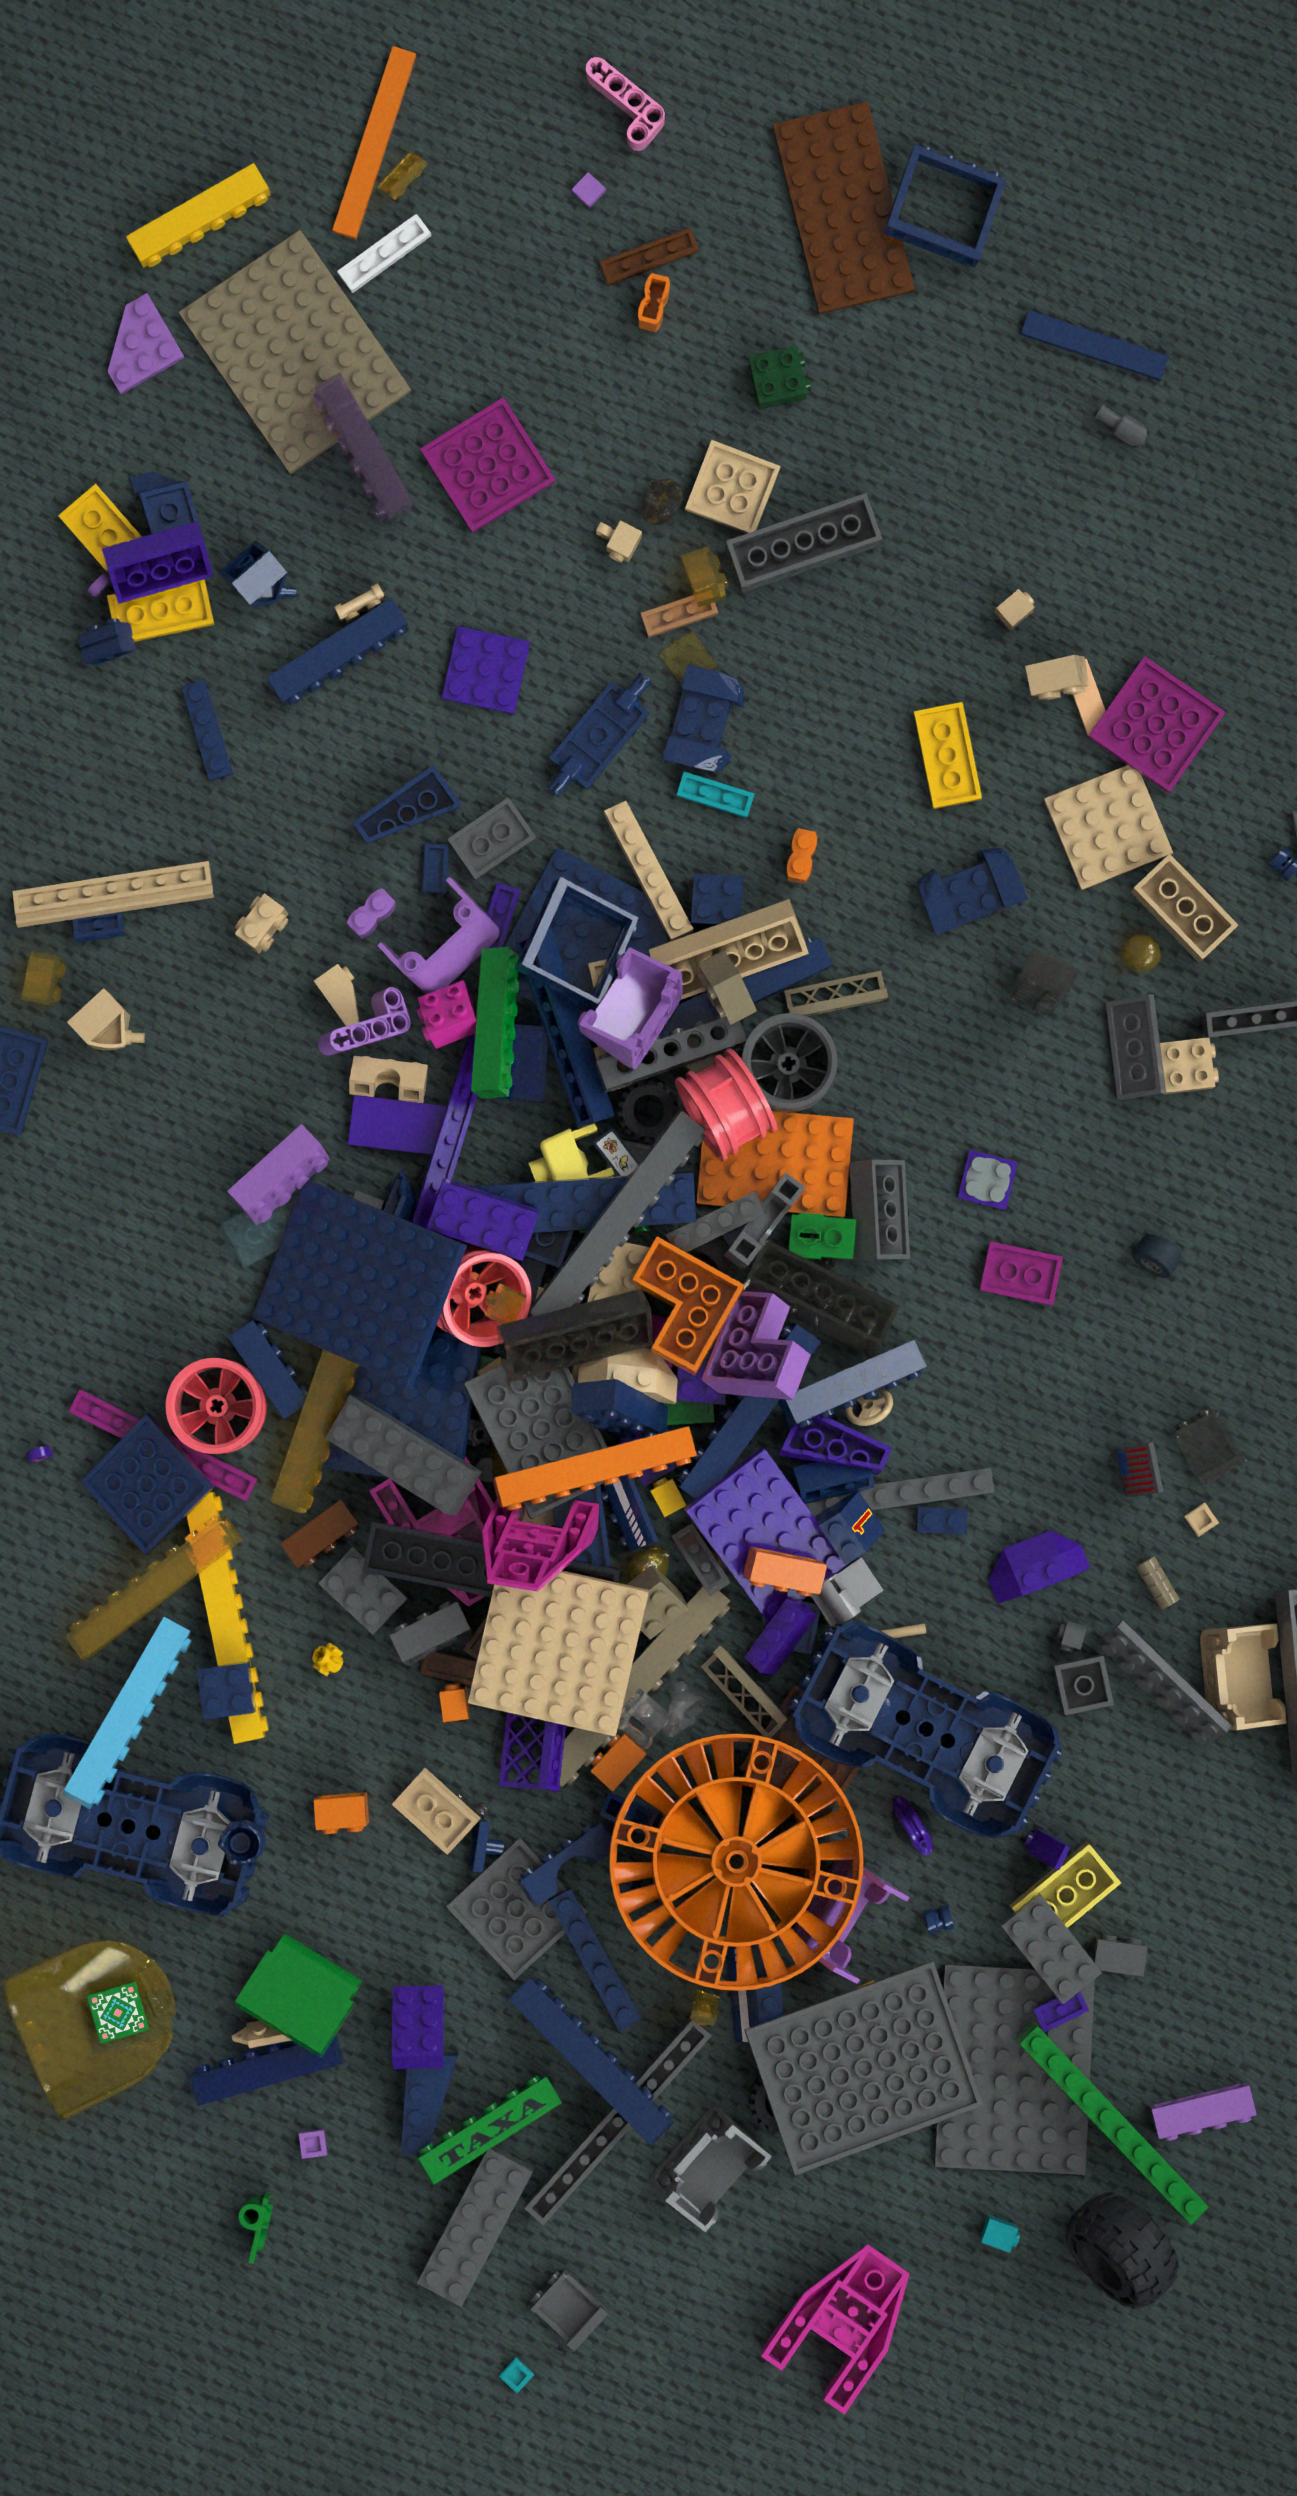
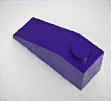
M1035 1828L1034 1832L1029 1831L1024 1840V1845L1027 1846L1025 1849L1027 1853L1057 1870H1060L1070 1849L1062 1840L1038 1828Z

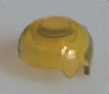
M1136 934L1129 938L1122 948L1123 960L1132 970L1144 973L1156 968L1161 960V948L1156 940L1149 935Z

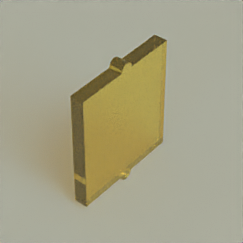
M693 631L680 640H674L673 645L659 654L681 686L687 665L709 670L717 667V664Z

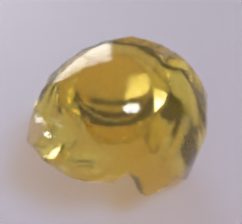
M653 1547L638 1552L627 1567L628 1579L632 1581L652 1564L666 1577L669 1568L668 1551H663L659 1547Z

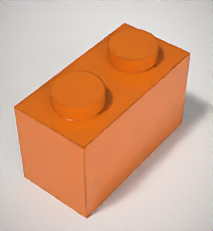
M460 1682L445 1684V1689L439 1692L443 1722L469 1719L470 1710L467 1687H461Z
M623 1733L622 1736L616 1734V1737L614 1736L607 1744L610 1749L604 1755L600 1752L591 1762L593 1765L591 1772L612 1792L646 1756V1752L626 1733Z

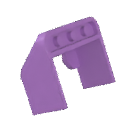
M451 877L447 878L446 881L463 898L456 904L453 911L454 918L462 927L431 957L425 960L416 952H407L399 958L387 944L380 942L377 945L402 973L425 994L450 986L481 956L482 949L490 948L500 935L496 923Z
M835 1860L828 1873L850 1878L851 1860ZM863 1867L860 1894L850 1921L836 1943L818 1961L833 1972L858 1984L860 1979L845 1969L851 1958V1950L843 1942L869 1900L875 1904H881L888 1898L890 1893L905 1901H908L910 1897ZM831 1880L828 1883V1891L831 1894H836L840 1891L841 1885L838 1880ZM814 1894L806 1910L832 1927L844 1902ZM797 1923L794 1931L812 1950L818 1943Z

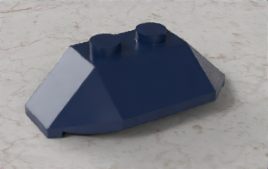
M399 1171L383 1211L411 1222L417 1202L405 1173Z

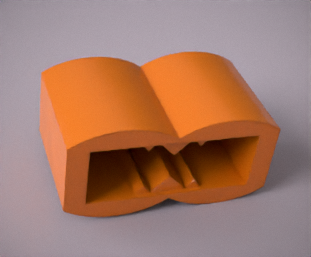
M651 273L645 283L644 299L641 301L638 309V326L640 329L657 332L661 327L663 308L668 302L670 293L669 277Z
M800 828L795 832L791 844L792 855L788 860L786 868L788 881L802 884L807 882L812 869L811 858L817 845L816 832Z

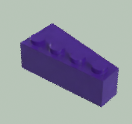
M819 1415L812 1419V1424L802 1429H799L798 1425L790 1428L778 1453L780 1456L809 1462L818 1461L872 1470L873 1475H879L883 1470L892 1447L828 1417L821 1420Z

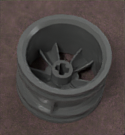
M795 1013L775 1015L760 1023L749 1035L741 1058L755 1080H760L772 1074L779 1081L773 1096L759 1085L771 1110L777 1112L796 1113L818 1103L830 1088L837 1070L836 1047L827 1030L817 1021ZM781 1028H794L806 1033L796 1048L786 1047ZM761 1038L775 1052L771 1056L770 1061L751 1060L752 1051ZM821 1047L826 1060V1071L807 1067L805 1057ZM785 1059H790V1062L795 1063L791 1071H786V1067L782 1068L781 1064L785 1063ZM802 1079L815 1090L803 1098L793 1099L792 1083Z

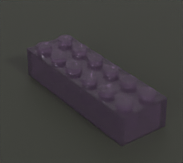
M338 373L315 386L314 395H312L313 402L319 412L324 410L326 414L325 423L330 432L337 433L339 437L337 444L343 455L348 454L351 458L349 465L356 477L361 476L364 481L362 489L367 498L373 497L376 503L374 510L381 521L385 519L387 524L412 511L415 504L342 374Z

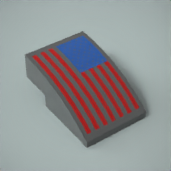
M1154 1442L1115 1448L1125 1497L1164 1492Z

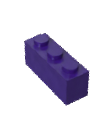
M787 1598L744 1658L759 1672L775 1675L818 1615L801 1600Z

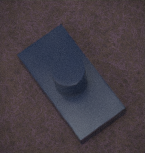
M480 1819L474 1825L468 1869L473 1872L482 1873L485 1854L501 1856L504 1849V1842L502 1840L488 1839L490 1822Z

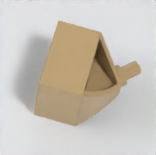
M104 988L67 1022L93 1049L117 1050L132 1043L145 1042V1033H132V1030H128L130 1014Z

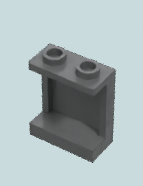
M563 2269L560 2273L556 2270L547 2280L549 2284L543 2292L539 2289L530 2299L532 2303L530 2311L532 2313L536 2312L567 2341V2346L575 2351L608 2315V2308L566 2269Z

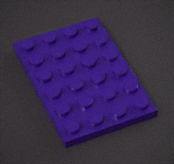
M763 1447L684 1508V1511L768 1624L787 1598L802 1601L807 1596L796 1593L797 1590L788 1588V1592L774 1589V1585L765 1584L764 1587L751 1585L750 1580L743 1576L750 1546L821 1560L827 1565L824 1580L846 1566L819 1527L818 1521Z

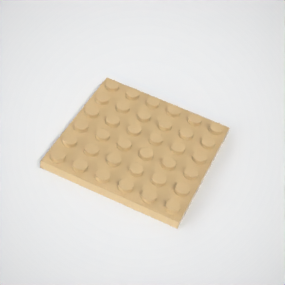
M563 1570L538 1592L494 1584L468 1703L616 1737L649 1590Z

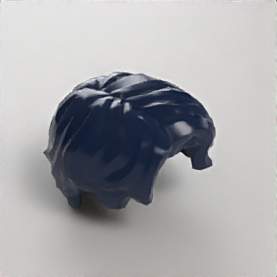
M249 1820L230 1822L225 1830L222 1831L218 1841V1847L227 1854V1860L232 1865L254 1862L262 1855L267 1844L265 1843L266 1839L262 1828Z

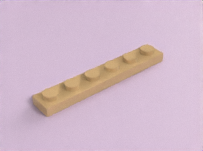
M624 801L604 810L603 814L670 942L693 932L690 921L628 803Z

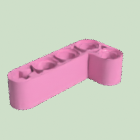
M599 57L591 58L586 64L587 81L634 119L627 130L628 145L635 151L645 149L664 126V109L604 59ZM599 69H601V74L598 72L595 74L592 73V70L598 71ZM616 83L620 84L622 89L612 91L609 87ZM631 99H638L641 104L632 107L628 102ZM651 114H656L660 119L657 122H651L647 117ZM641 133L645 137L640 141H636L632 138V135Z

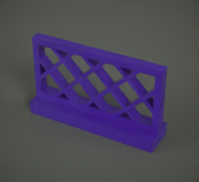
M507 1712L499 1786L559 1792L566 1725L544 1721L545 1729L538 1734L533 1725L540 1719L532 1718L529 1721L526 1716ZM520 1717L525 1726L517 1733L513 1726L514 1721ZM530 1730L535 1739L526 1746L521 1737ZM518 1742L523 1750L514 1758L510 1753L511 1746ZM539 1743L542 1747V1754L535 1759L530 1750ZM527 1755L532 1764L523 1771L518 1762ZM515 1767L520 1775L513 1782H507L508 1771ZM535 1768L539 1772L538 1784H533L527 1777Z

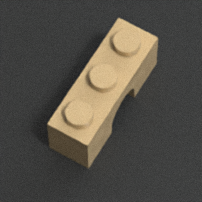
M354 1056L349 1080V1094L374 1097L378 1085L392 1083L399 1088V1100L423 1103L428 1065L417 1062H401L393 1059H376L369 1056Z

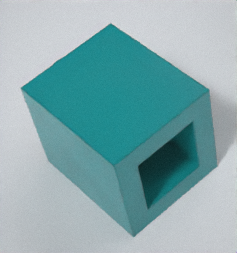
M987 2215L980 2240L981 2243L1010 2253L1012 2246H1017L1020 2233L1017 2232L1018 2227L1016 2224Z

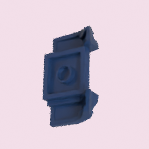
M687 665L681 688L683 692L672 734L668 737L663 760L710 771H722L731 758V754L720 748L731 704L744 708V688L739 680L731 676Z
M1002 848L980 850L985 862L942 879L938 872L932 869L918 880L920 894L936 935L1028 899L1018 871L1006 850Z

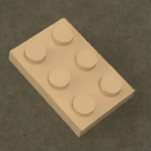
M426 1768L419 1773L392 1803L399 1812L447 1855L480 1820V1817Z

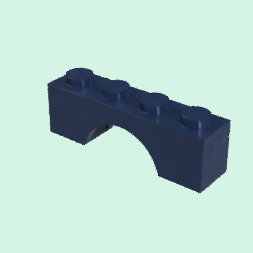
M593 1822L581 1830L583 1834L576 1840L571 1837L560 1845L563 1850L556 1855L550 1852L540 1860L542 1865L534 1870L531 1866L520 1874L522 1879L517 1884L534 1907L539 1906L558 1892L556 1883L557 1873L566 1860L573 1857H582L597 1863L609 1855L611 1836L602 1823L596 1826Z

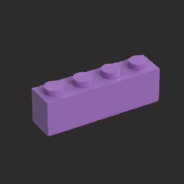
M1246 2082L1149 2106L1156 2136L1159 2139L1163 2138V2141L1177 2139L1178 2134L1186 2132L1188 2135L1199 2134L1203 2132L1202 2128L1212 2126V2129H1220L1226 2127L1227 2122L1235 2120L1236 2123L1248 2122L1252 2116L1257 2115L1250 2086Z

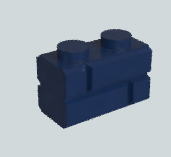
M119 619L105 621V626L102 627L100 625L86 628V633L78 636L79 646L82 649L81 656L85 664L99 665L136 650L134 639L132 638L131 624L129 622H120Z

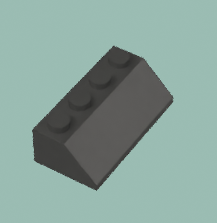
M905 1160L850 1162L853 1219L857 1220L854 1245L855 1261L910 1259Z

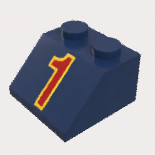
M859 1490L816 1516L819 1527L845 1565L866 1553L885 1531Z

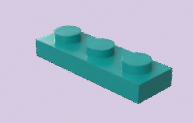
M687 772L683 773L677 792V797L744 818L748 817L755 793Z

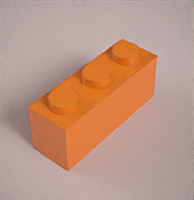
M750 1546L743 1576L750 1580V1584L754 1586L764 1587L765 1584L774 1585L773 1588L779 1591L788 1592V1588L797 1590L796 1593L811 1596V1593H821L827 1565L818 1559Z

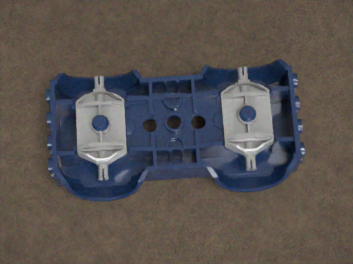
M850 1621L842 1626L826 1629L820 1641L823 1643L821 1650L815 1651L809 1662V1665L812 1666L809 1674L804 1673L798 1684V1687L801 1688L798 1696H792L786 1708L789 1710L787 1716L794 1720L798 1739L812 1751L836 1763L853 1768H866L876 1762L928 1789L932 1809L946 1821L968 1832L987 1838H1001L1011 1833H1017L1019 1829L1023 1830L1029 1819L1026 1816L1029 1808H1034L1040 1797V1794L1037 1792L1041 1784L1045 1785L1051 1775L1049 1768L1052 1762L1056 1763L1062 1753L1060 1748L1062 1742L1059 1741L1057 1729L1034 1711L999 1693L986 1690L974 1698L923 1671L922 1658L915 1651L874 1627L858 1621ZM900 1710H905L910 1715V1720L906 1725H900L896 1721V1714ZM923 1722H928L932 1726V1733L927 1737L919 1733V1726ZM949 1733L954 1737L955 1742L951 1748H944L941 1745L940 1738L943 1734Z
M43 1734L29 1739L23 1745L18 1746L16 1750H12L9 1764H12L11 1773L5 1776L3 1789H6L4 1798H0L1 1858L32 1870L61 1877L77 1878L86 1869L144 1883L146 1894L152 1899L177 1908L211 1916H224L233 1908L236 1909L247 1901L250 1887H247L246 1884L247 1880L254 1875L256 1863L230 1864L227 1860V1854L218 1847V1841L222 1831L225 1830L230 1822L249 1820L258 1824L262 1830L266 1828L269 1814L265 1813L267 1807L259 1805L255 1792L251 1787L238 1780L213 1773H184L179 1775L173 1782L114 1767L117 1769V1773L112 1782L108 1783L106 1781L102 1788L105 1793L98 1805L93 1804L91 1809H88L64 1796V1789L90 1746V1741L67 1735ZM102 1812L109 1813L112 1817V1822L108 1827H101L97 1822V1818ZM125 1819H131L135 1823L133 1833L128 1834L122 1830V1822ZM150 1825L158 1826L161 1831L159 1838L156 1840H151L146 1835V1829Z

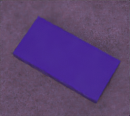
M354 1095L348 1145L432 1155L446 1106Z

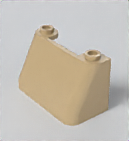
M1277 1623L1206 1629L1201 1633L1200 1646L1205 1698L1232 1725L1229 1730L1287 1724L1286 1706L1280 1699L1272 1697L1268 1649L1275 1648L1279 1641Z

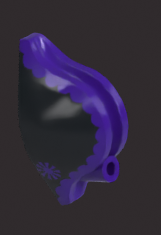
M902 1796L893 1799L894 1830L898 1838L924 1856L931 1854L933 1849L932 1824L927 1813Z

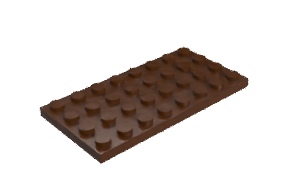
M863 102L773 124L819 315L914 292L915 288L903 241L883 234L893 205V199L869 103Z

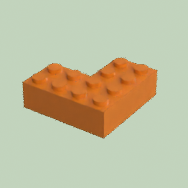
M656 1237L632 1279V1285L674 1307L653 1344L651 1352L695 1376L743 1292L745 1285L663 1239Z

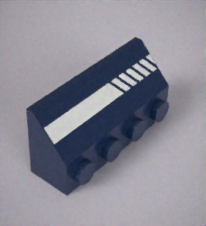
M628 1475L618 1477L619 1482L604 1485L601 1488V1494L605 1502L610 1500L613 1510L609 1511L614 1525H620L623 1532L619 1534L621 1543L624 1548L629 1547L631 1552L658 1541V1538L634 1479H629Z
M774 1937L772 1939L778 1950L776 1937ZM751 1945L757 1978L767 1976L759 1945ZM728 1946L730 1980H737L736 1947ZM781 1983L753 1990H731L735 2042H748L744 2029L784 2015Z

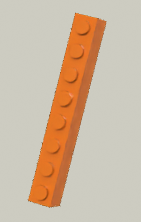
M688 1426L502 1475L492 1480L500 1508L507 1507V1511L522 1508V1502L531 1500L532 1505L545 1502V1496L555 1494L556 1498L571 1495V1489L580 1488V1492L594 1489V1483L604 1481V1485L619 1482L618 1477L628 1475L629 1479L643 1476L642 1471L652 1468L654 1473L667 1469L666 1464L676 1462L677 1466L691 1463L690 1458L697 1456Z

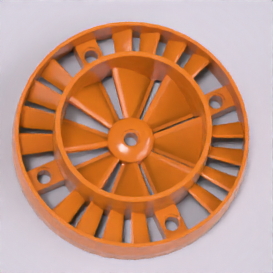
M750 1734L715 1735L687 1743L669 1752L655 1762L634 1784L619 1810L612 1831L609 1851L610 1881L617 1908L626 1927L646 1953L660 1965L679 1977L705 1987L736 1991L753 1990L781 1983L802 1973L823 1957L839 1939L850 1921L860 1894L863 1878L862 1840L854 1812L846 1796L833 1778L813 1759L783 1742L767 1737ZM734 1742L752 1743L744 1777H734ZM712 1744L718 1779L712 1780L703 1747ZM777 1751L799 1762L782 1790L769 1784ZM683 1754L697 1783V1786L693 1788L675 1759ZM759 1755L765 1756L768 1761L766 1768L763 1770L757 1769L754 1764L755 1758ZM656 1771L679 1796L676 1801L651 1778ZM817 1777L822 1784L802 1802L797 1804L794 1800ZM742 1786H748L753 1788V1793L741 1837L739 1836ZM636 1795L664 1813L657 1828L624 1820L630 1804ZM697 1796L722 1837L721 1841L718 1840L687 1801ZM836 1802L838 1810L812 1823L810 1822L808 1817ZM792 1815L797 1823L796 1825L759 1848L756 1846V1844ZM638 1828L644 1831L645 1838L641 1843H634L632 1841L631 1833L634 1829ZM847 1830V1839L818 1844L817 1838ZM622 1844L651 1852V1861L616 1863L617 1845ZM662 1844L711 1855V1858L660 1853ZM734 1854H739L743 1859L742 1866L737 1869L732 1868L729 1864V1859ZM820 1860H851L850 1878L820 1871ZM764 1864L806 1869L803 1878L761 1868V1866ZM712 1876H716L715 1879L675 1909L672 1901ZM653 1878V1885L620 1893L618 1884ZM831 1880H838L841 1885L840 1891L836 1894H831L828 1891V1883ZM751 1882L780 1918L776 1922L772 1921L750 1885ZM730 1887H733L726 1936H722L719 1934ZM814 1894L844 1902L832 1927L806 1910ZM660 1898L663 1905L632 1922L629 1913ZM673 1917L676 1923L651 1947L646 1939L669 1918ZM795 1922L818 1943L812 1950L791 1927ZM688 1931L703 1939L695 1973L684 1970L669 1961ZM778 1935L795 1962L788 1967L785 1966L772 1939ZM755 1944L759 1945L767 1976L757 1978L751 1945ZM728 1946L736 1947L737 1980H720ZM709 1954L717 1956L718 1963L714 1968H707L704 1964V1959Z

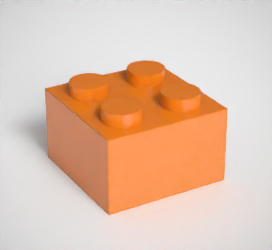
M367 1792L317 1796L314 1799L316 1830H322V1834H334L340 1828H347V1832L362 1831L369 1823Z

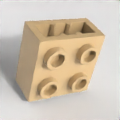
M263 894L261 898L259 896L255 898L250 905L252 911L247 917L243 916L235 926V929H237L235 935L239 940L257 953H260L262 950L266 952L274 941L272 936L276 930L282 931L288 923L286 918L288 913L285 908L266 894Z
M1210 1038L1160 1043L1166 1089L1164 1094L1206 1090L1216 1087L1215 1083L1219 1081L1217 1067L1213 1068L1212 1058H1215L1216 1052L1214 1043H1210Z

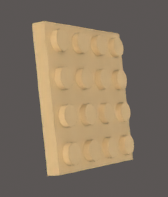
M1129 765L1044 798L1081 891L1173 854L1141 774Z

